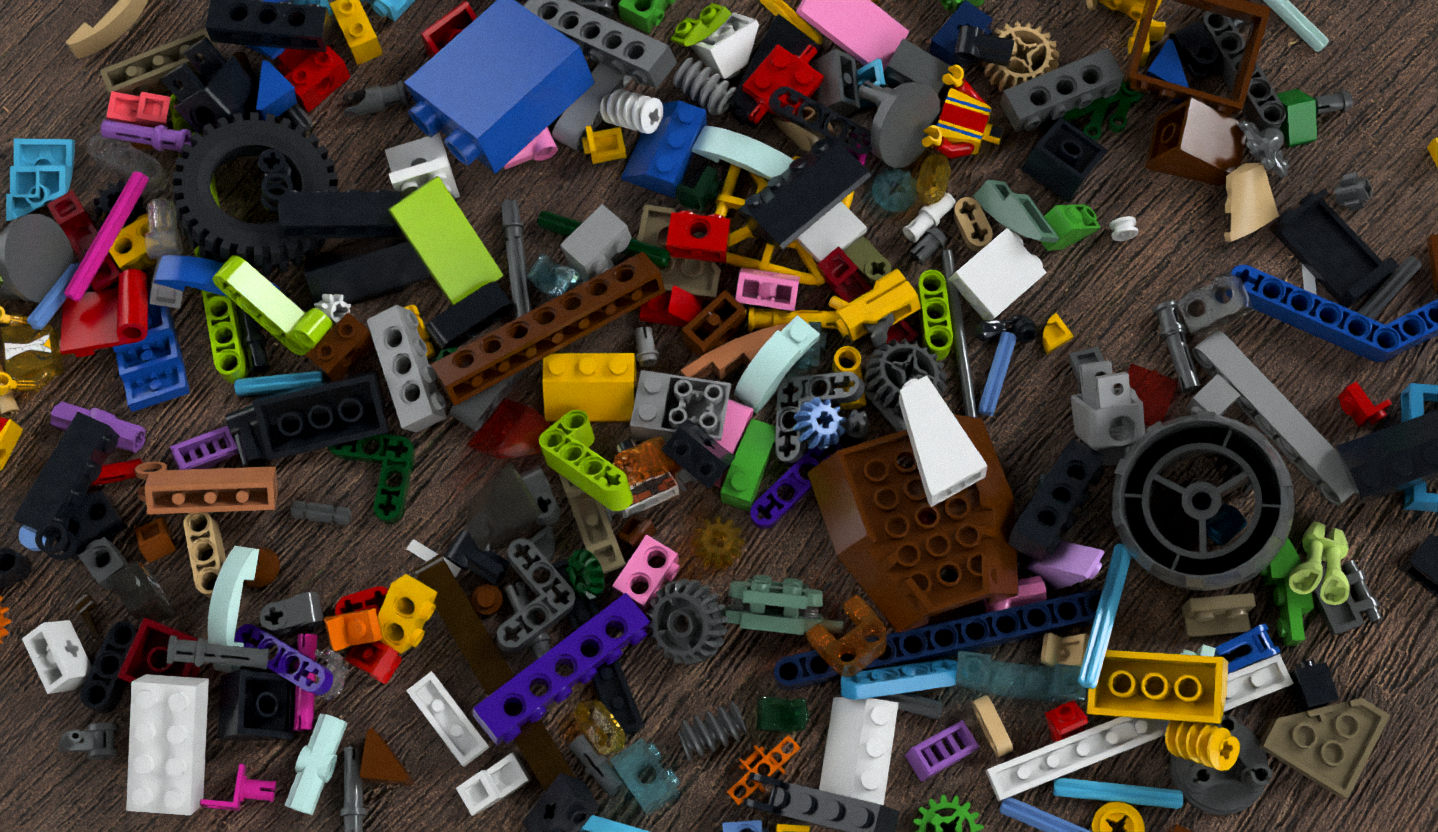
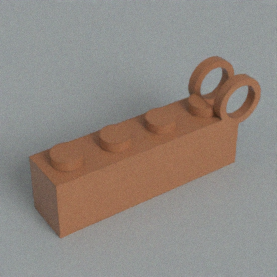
M156 461L145 462L135 467L136 477L146 479L145 486L140 487L137 493L138 499L146 502L147 514L275 510L278 496L276 467L167 470L165 463ZM148 469H159L154 472H144Z

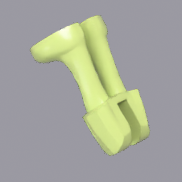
M1314 521L1308 527L1302 539L1304 551L1307 553V560L1290 572L1289 586L1298 594L1311 593L1322 579L1323 566L1321 561L1327 562V568L1321 583L1320 597L1327 604L1339 605L1348 599L1350 591L1349 582L1341 570V560L1348 553V542L1344 532L1337 528H1333L1328 538H1325L1326 525Z

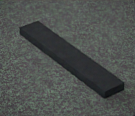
M568 558L551 564L573 589L572 582H568L570 575L566 571V568L569 567ZM575 593L574 608L567 615L573 632L599 613L594 598L581 599L579 593ZM565 595L560 597L564 605H566L567 596ZM584 646L580 649L586 657H594L598 654L597 650L592 646ZM617 659L610 665H607L606 662L596 669L598 673L592 678L615 740L642 730L645 726L619 660Z

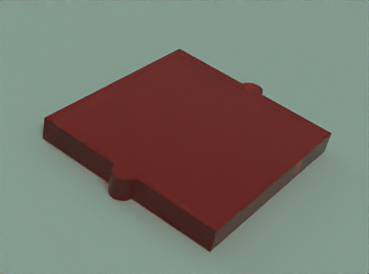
M1131 363L1127 372L1129 374L1130 388L1135 390L1137 397L1143 401L1144 423L1150 426L1158 421L1163 423L1178 381L1158 374L1156 369L1150 371Z

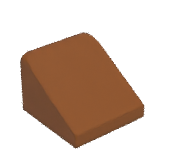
M164 517L135 529L138 548L147 562H153L176 551L174 540Z

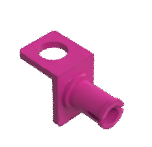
M239 763L233 802L200 799L199 804L203 808L240 811L241 801H244L245 798L273 802L274 792L262 790L276 791V781L247 779V767L245 764Z

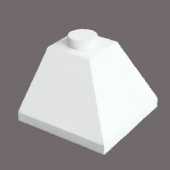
M733 12L726 22L714 33L690 47L707 67L712 68L711 73L713 75L718 73L722 79H731L740 73L741 68L748 65L759 24L756 19Z

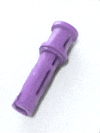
M109 119L104 120L101 125V135L104 138L152 145L157 151L168 149L178 151L182 155L181 149L184 145L188 144L191 146L192 133L189 129H182L181 131L168 129L166 125L152 128L111 121Z

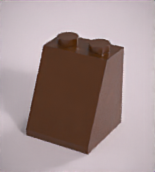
M1190 98L1156 118L1145 168L1220 186L1226 183L1227 175L1241 166L1242 153L1247 141L1246 135L1238 127L1239 121Z

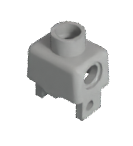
M1111 361L1079 365L1082 393L1070 396L1075 434L1090 448L1105 456L1102 465H1118L1120 458L1124 459L1129 452V446H1133L1145 434L1143 401L1137 397L1135 390L1130 388L1129 374L1127 372L1112 374ZM1103 371L1104 373L1102 376H1095L1097 372ZM1120 383L1121 388H1114V384Z

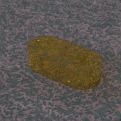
M943 154L928 156L922 164L916 183V190L919 199L924 204L937 203L945 195L951 168L947 157Z
M586 700L579 703L574 713L575 720L596 750L603 754L616 753L622 750L626 741L625 733L605 705L598 700ZM588 709L594 710V712L592 713V718L594 720H588V717L590 715ZM606 733H612L613 735L610 738V741L612 743L610 745H607L606 741L608 740V736Z

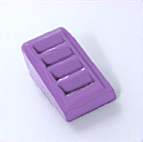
M228 425L170 446L171 456L177 470L209 469L239 453L237 443L232 437ZM222 437L227 446V448L223 450L221 449L220 444L218 442V439ZM212 444L215 453L210 454L207 445ZM200 449L203 457L198 459L195 451ZM189 455L191 462L186 463L184 457Z
M961 720L910 748L905 757L919 780L924 782L978 750L980 746L964 721ZM954 733L958 735L965 747L964 749H960L952 736ZM944 739L953 752L951 756L942 743ZM934 746L942 761L939 762L930 749Z

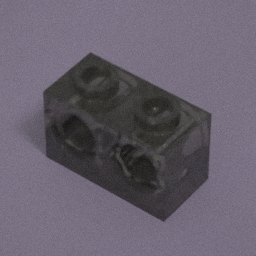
M1228 273L1220 274L1211 280V284L1203 288H1193L1184 294V298L1176 301L1190 334L1203 337L1255 310L1240 277ZM1231 289L1232 298L1229 302L1224 303V294ZM1204 303L1205 312L1198 317L1197 308Z

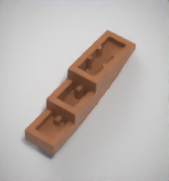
M789 323L764 328L736 338L704 354L681 369V376L703 379L711 372H714L721 380L743 363L748 367L752 359L777 330L781 332Z

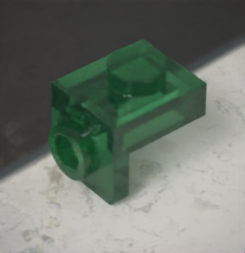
M707 166L694 189L678 183L676 186V197L680 204L689 209L696 208L703 211L709 199H714L720 189L718 170Z
M772 697L757 698L758 731L792 734L805 730L809 717L808 709L806 708V698L799 697L792 700Z

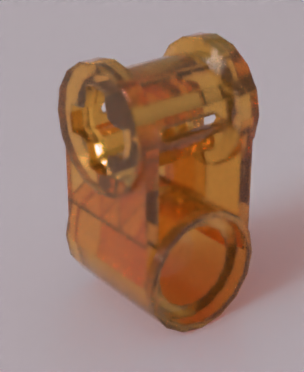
M661 436L651 438L640 445L621 451L614 460V466L626 474L629 486L663 475L671 471L675 467L673 459L661 450L666 444ZM628 465L629 468H633V471L628 472L623 466Z

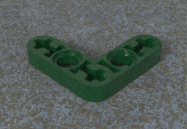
M379 434L358 439L357 443L356 440L347 442L349 444H356V453H354L355 449L353 446L343 445L341 450L336 445L328 446L330 452L337 458L382 464L374 502V512L382 523L394 524L398 522L404 513L415 459V448L411 441L403 436ZM374 440L379 443V449L376 453L368 455L363 452V447L368 441ZM388 442V447L394 450H399L400 446L404 445L408 452L402 453L401 458H398L395 452L386 450L385 443ZM393 473H399L403 476L402 483L397 487H389L387 485V478ZM384 492L393 495L391 502L394 508H396L395 511L389 512V516H386L384 511L381 510L382 507L388 506L390 499Z

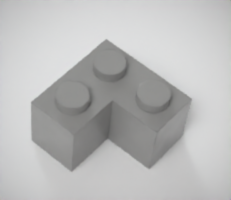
M602 204L560 244V247L571 270L586 282L614 267L611 258L616 253L624 251L632 237L628 226Z

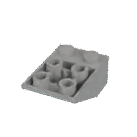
M641 370L630 423L632 439L666 444L678 427L688 418L715 441H721L731 383Z

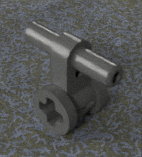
M95 723L88 725L87 731H67L59 738L57 750L62 754L67 752H87V759L91 760L116 758L117 749H114V733L118 731V725L115 723Z

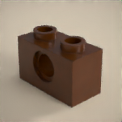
M724 290L682 329L683 343L700 358L704 354L722 346L747 323L746 309Z
M347 313L306 356L313 367L321 371L324 377L330 381L343 378L374 346L371 332L350 313Z

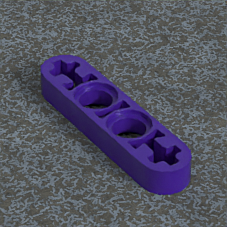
M840 441L836 445L827 448L834 447V453L843 449ZM817 446L810 449L754 502L750 511L751 522L759 529L771 528L812 489L810 481L800 477L799 469L805 465L812 466L813 468L817 466L824 450L820 451ZM782 486H789L794 490L795 495L791 500H781L777 496L778 489ZM772 497L776 505L770 510L769 516L771 519L762 518L759 520L758 509L767 510L771 506L769 498Z
M244 624L236 631L234 641L244 643V647L269 649L271 646L277 645V655L272 660H268L267 667L303 690L317 696L323 695L330 690L333 684V675L328 668L255 625ZM250 635L260 641L258 646L247 641ZM295 658H299L300 666L298 670L290 674V663ZM309 672L320 678L318 684L306 677Z

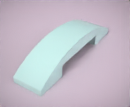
M704 126L692 147V152L717 163L722 159L767 180L781 175L789 168L790 163L794 161L782 152L758 140L713 126Z
M234 546L223 563L214 585L209 606L208 644L244 647V643L234 641L243 581L254 580L259 549ZM213 663L214 669L217 671L230 673L240 670V666Z

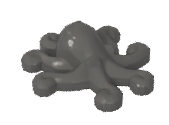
M1241 120L1237 125L1248 138L1245 144L1252 155L1268 170L1273 169L1281 178L1287 176L1289 164L1283 159V153L1280 150L1284 143L1282 131L1278 128H1267L1259 132L1256 124Z

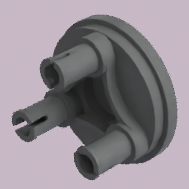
M865 81L864 84L866 86H860L859 97L876 104L878 107L870 131L872 153L883 163L893 168H902L912 164L928 148L922 145V139L929 136L923 130L931 125L937 126L940 117V102L937 93L932 87L921 82H907L891 89L889 87L882 88L871 81ZM861 135L855 138L857 144L865 146Z
M41 214L22 215L14 219L2 231L0 235V276L4 283L1 286L0 293L4 300L23 299L31 303H40L70 264H74L73 252L68 237L54 220Z
M1223 715L1221 724L1213 725L1218 726V728L1228 729L1231 736L1236 737L1240 742L1238 758L1229 770L1219 771L1203 764L1174 756L1171 753L1169 757L1170 774L1176 789L1183 792V798L1190 805L1200 811L1213 815H1230L1248 808L1258 800L1266 784L1270 783L1268 779L1272 778V771L1268 767L1266 752L1259 748L1261 742L1256 735L1246 726L1239 723L1232 715H1228L1226 718Z

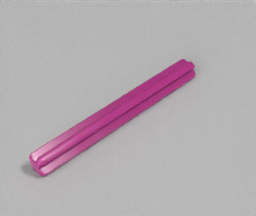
M133 172L64 291V295L69 299L79 302L84 296L149 182V178L143 173Z

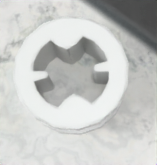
M1126 216L1110 222V229L1114 231L1112 239L1115 241H1125L1136 237L1139 233L1138 228L1134 227L1137 223L1136 219Z

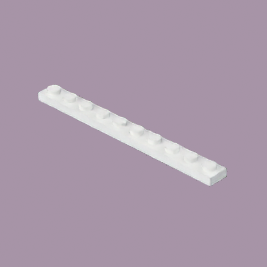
M1280 654L1228 674L1227 696L1223 712L1294 684ZM1118 717L986 770V774L999 802L1165 736L1170 720Z

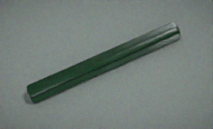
M541 211L537 218V223L541 228L566 236H570L582 224V222L548 211ZM631 239L626 249L620 252L621 254L633 257L644 251L655 265L666 267L671 258L668 250L635 239Z

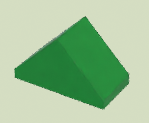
M1299 89L1277 93L1286 110V117L1280 128L1288 148L1316 141L1315 99Z

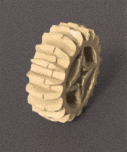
M1018 21L1014 24V28L1007 23L1003 26V31L997 28L993 36L1015 41L1009 67L981 61L982 67L985 68V77H991V86L999 84V91L1002 92L1005 88L1009 89L1057 69L1059 66V51L1056 50V41H1050V32L1041 34V26L1034 30L1031 28L1030 22L1025 27H1021ZM1041 60L1042 66L1033 71L1032 65H1035L1036 61Z

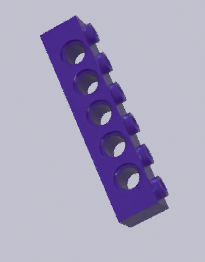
M627 593L623 594L473 708L474 718L496 746L503 740L506 744L511 742L522 732L520 730L521 726L529 720L533 724L547 713L545 709L554 701L559 704L573 693L571 690L573 686L580 681L582 684L589 682L597 675L598 671L596 669L605 662L607 665L615 662L623 654L621 650L629 643L635 646L647 636L645 631L650 621ZM617 627L622 632V636L611 638L607 635L606 629ZM584 646H592L597 650L598 654L594 657H586L580 649ZM559 665H568L573 673L570 676L562 677L557 674L555 668ZM534 684H542L548 692L543 696H535L531 693L530 687ZM515 703L521 707L522 712L517 716H509L505 713L504 707L507 704Z

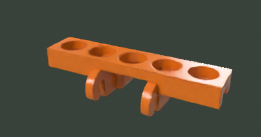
M789 735L767 755L763 753L765 749L762 746L758 748L754 745L755 751L747 759L742 760L740 758L738 760L741 763L739 768L741 770L745 768L748 773L727 791V794L731 796L738 806L742 804L743 798L747 799L757 789L762 794L766 792L762 783L750 780L754 786L749 787L746 784L750 772L759 774V765L767 764L770 767V773L767 775L769 777L777 770L782 775L786 773L782 766L801 749ZM788 742L792 743L794 749L789 754L783 753L781 748ZM776 753L782 757L779 763L773 758ZM760 756L762 760L751 769L749 765ZM740 786H743L746 789V794L741 798H737L734 792Z

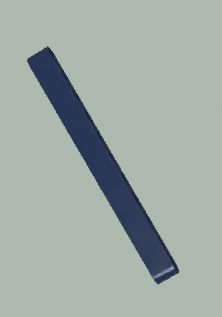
M1102 590L1086 591L915 628L902 633H892L786 656L776 663L774 667V680L781 689L794 690L840 680L844 674L919 663L1043 636L1049 632L1056 633L1093 625L1096 613L1090 609L1089 601L1096 600L1099 602ZM1058 608H1069L1073 614V619L1065 620L1060 617ZM1027 615H1039L1042 619V626H1032L1027 620ZM999 620L1008 621L1012 627V632H1000L996 622ZM976 627L980 630L982 638L978 640L970 639L966 635L965 629ZM939 633L946 634L950 638L951 644L947 647L939 646L934 636ZM908 640H914L919 644L920 651L911 654L905 650L903 643ZM876 647H884L888 650L890 657L886 660H878L874 657L872 650ZM852 653L857 656L859 663L854 667L845 666L841 660L842 656ZM816 660H822L827 664L828 670L825 673L817 674L812 671L811 663ZM784 667H792L796 670L797 676L791 681H786L780 677V670Z

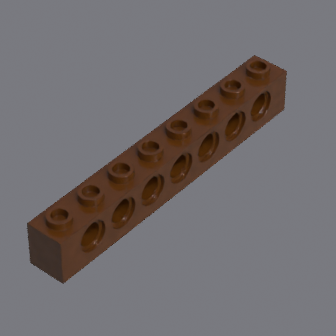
M644 251L434 362L431 366L441 387L453 405L456 406L665 293L666 290L661 273Z

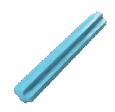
M1057 778L1053 781L1052 789L1055 796L1108 802L1119 801L1127 804L1179 809L1183 805V792L1180 790L1069 778Z

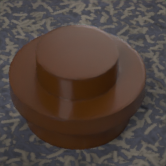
M484 584L475 589L471 597V603L477 613L489 616L500 610L503 604V596L496 586Z

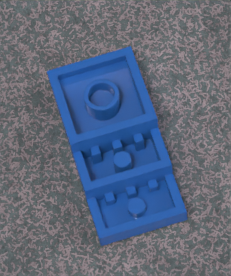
M151 288L149 289L147 337L140 342L112 347L117 357L119 376L124 382L127 405L132 412L190 393L185 365L170 308L150 304Z

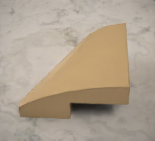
M1244 163L1226 176L1228 197L1225 203V213H1231V231L1224 232L1225 241L1232 242L1244 237L1279 216L1266 170L1262 163Z

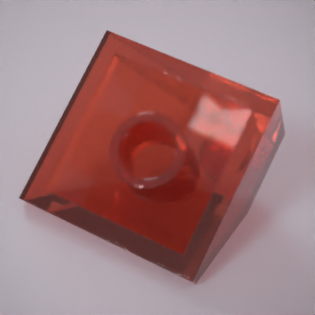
M504 398L467 445L471 449L497 459L538 454L541 450L539 437L551 424L533 407Z

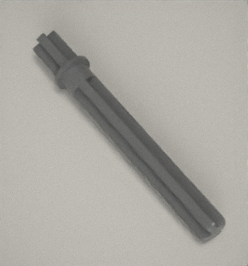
M506 199L503 200L504 203H501L503 219L501 232L505 235L515 319L532 311L522 237L524 224L520 222L518 201Z

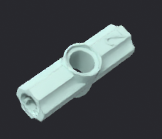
M320 713L308 746L305 745L298 756L295 766L297 774L284 806L313 815L323 786L331 779L337 763L336 752L346 730V721Z

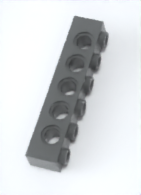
M528 0L524 5L529 11L578 44L583 55L589 57L594 63L607 65L619 75L626 74L640 85L647 84L657 89L677 64L669 45L572 1Z

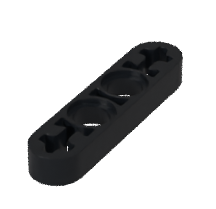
M780 87L770 95L769 106L775 114L822 139L826 138L841 143L852 155L861 156L871 151V132L865 127L790 87ZM785 94L788 103L795 105L799 101L801 104L796 108L795 113L792 114L795 108L790 105L782 108L780 106L781 101L777 97ZM804 107L814 109L816 113L814 122L809 123L803 119L802 110ZM831 120L837 121L840 124L841 133L839 136H833L829 133L827 126ZM847 134L853 138H857L861 135L863 137L862 142L865 144V146L857 148L856 140L848 138L844 142L843 139L846 137Z

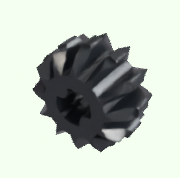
M119 180L116 186L108 182L107 190L98 189V194L101 197L93 199L96 206L94 214L98 219H101L102 224L105 222L126 185L121 180ZM142 194L126 220L125 227L139 217L138 214L145 213V207L143 206L145 201Z

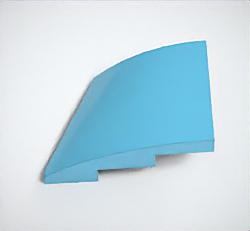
M14 138V166H10V194H6V221H13L22 215L31 213L68 193L74 167L75 140Z

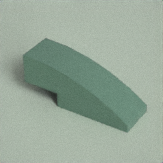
M988 179L973 195L985 211L1008 229L1038 241L1056 243L1060 239L1029 195L1013 193L1006 182Z

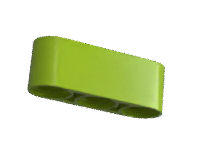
M927 270L921 274L917 286V295L921 305V309L918 311L923 348L928 346V353L930 355L937 354L936 361H940L948 356L953 342L946 281L942 273L937 270ZM933 284L938 289L936 291H928L924 286ZM932 311L938 312L942 317L932 319L927 313ZM940 339L945 343V346L936 347L931 341Z

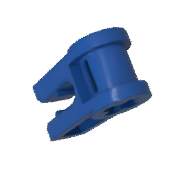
M1264 623L1215 647L1214 656L1222 657L1225 655L1227 657L1231 652L1240 648L1248 650L1247 655L1240 658L1236 657L1228 663V674L1276 656L1281 651L1278 646L1275 647L1267 633L1269 628Z

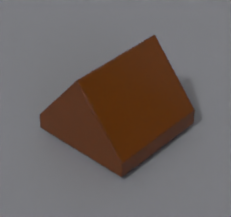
M634 514L616 537L635 552L645 535L647 534L652 537L657 530L650 519Z

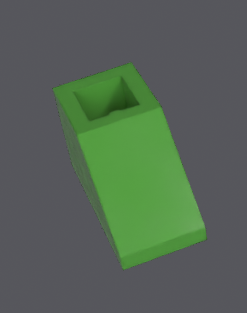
M1086 204L1056 205L1044 215V218L1060 239L1056 243L1041 241L1047 251L1062 250L1097 232L1101 227L1096 221L1097 216L1095 212Z

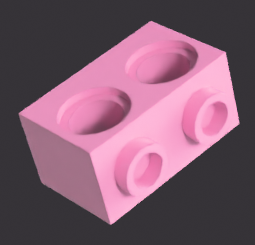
M646 534L612 585L614 593L620 597L627 593L638 608L646 613L648 608L652 606L649 601L653 597H657L656 591L662 588L667 580L671 582L680 569L678 553ZM656 556L663 557L666 560L665 564L660 568H652L649 566V561ZM638 582H644L649 586L643 594L633 593L632 587Z

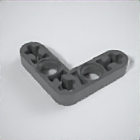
M845 371L791 377L781 382L777 394L775 454L778 459L787 465L793 466L806 454L807 440L798 441L799 436L802 435L801 432L794 431L793 428H786L785 423L790 415L800 411L799 408L804 402H810L812 399L818 398L814 393L817 385L827 383L826 393L819 397L822 402L826 399H831V404L849 403L857 401L864 393L865 386L861 378L853 372ZM851 381L854 383V386L850 387L847 393L842 387H848ZM795 387L796 389H798V392L793 393V396L791 398L788 396V394L792 393ZM792 444L796 448L795 450L791 451L790 456H788L785 452L786 450H790Z
M524 538L516 539L509 545L508 562L538 598L499 627L497 631V644L500 649L508 653L520 651L568 615L575 605V592L538 548L530 540ZM519 549L521 552L528 551L527 559L532 564L529 568L528 562L522 556L516 558V550ZM544 570L549 573L550 580L544 584H539L533 580L532 576L536 571ZM555 583H557L555 585V592L560 597L567 596L566 605L562 602L555 604L556 596L551 590ZM533 611H539L544 614L545 621L540 625H533L528 621V615ZM519 621H521L525 629L517 634V642L514 643L511 639L506 642V632L510 634L516 633L520 630Z

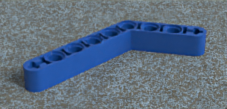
M1248 265L1234 267L1223 287L1227 297L1374 362H1384L1438 335V323L1433 322L1429 317L1431 315L1438 321V299L1385 325ZM1263 291L1271 293L1274 299L1266 297ZM1291 304L1299 305L1302 311L1295 310ZM1320 316L1328 318L1330 324L1323 322ZM1348 328L1356 330L1359 336L1351 334ZM1403 328L1409 329L1413 336L1406 334ZM1377 340L1384 342L1387 349L1379 346Z

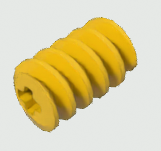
M1170 721L1167 726L1165 743L1168 751L1174 756L1182 757L1183 759L1203 764L1219 771L1229 770L1238 758L1240 742L1236 737L1231 736V733L1226 728H1218L1216 725H1208L1207 723Z

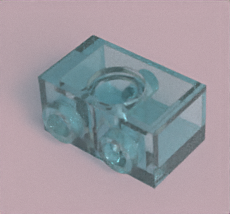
M640 738L613 757L610 762L649 818L680 795L676 787L681 783L671 768L666 771L658 762L662 755L651 741L649 744H646ZM652 768L657 772V776L652 783L644 784L640 782L639 774L643 769Z

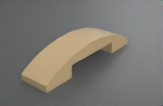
M119 0L93 28L84 22L69 37L66 44L78 59L104 49L133 25L149 0Z

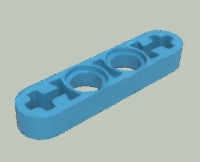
M939 659L847 673L841 677V695L847 699L860 700L956 685L960 682V664L950 659Z

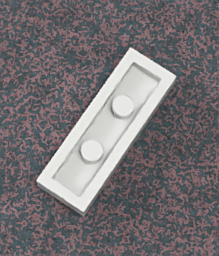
M432 671L406 690L463 767L489 748L488 744Z

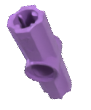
M60 401L51 412L50 425L63 431L67 430L77 412L109 425L120 436L116 447L129 452L137 453L139 449H142L146 440V430L143 427L119 420L114 415L97 408L87 410Z

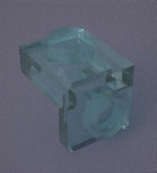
M543 253L528 273V278L541 293L553 297H558L575 288L581 278L576 270L555 264L548 255Z
M809 322V325L820 333V337L794 364L796 368L811 369L813 366H819L820 350L826 351L827 333L821 332V322Z

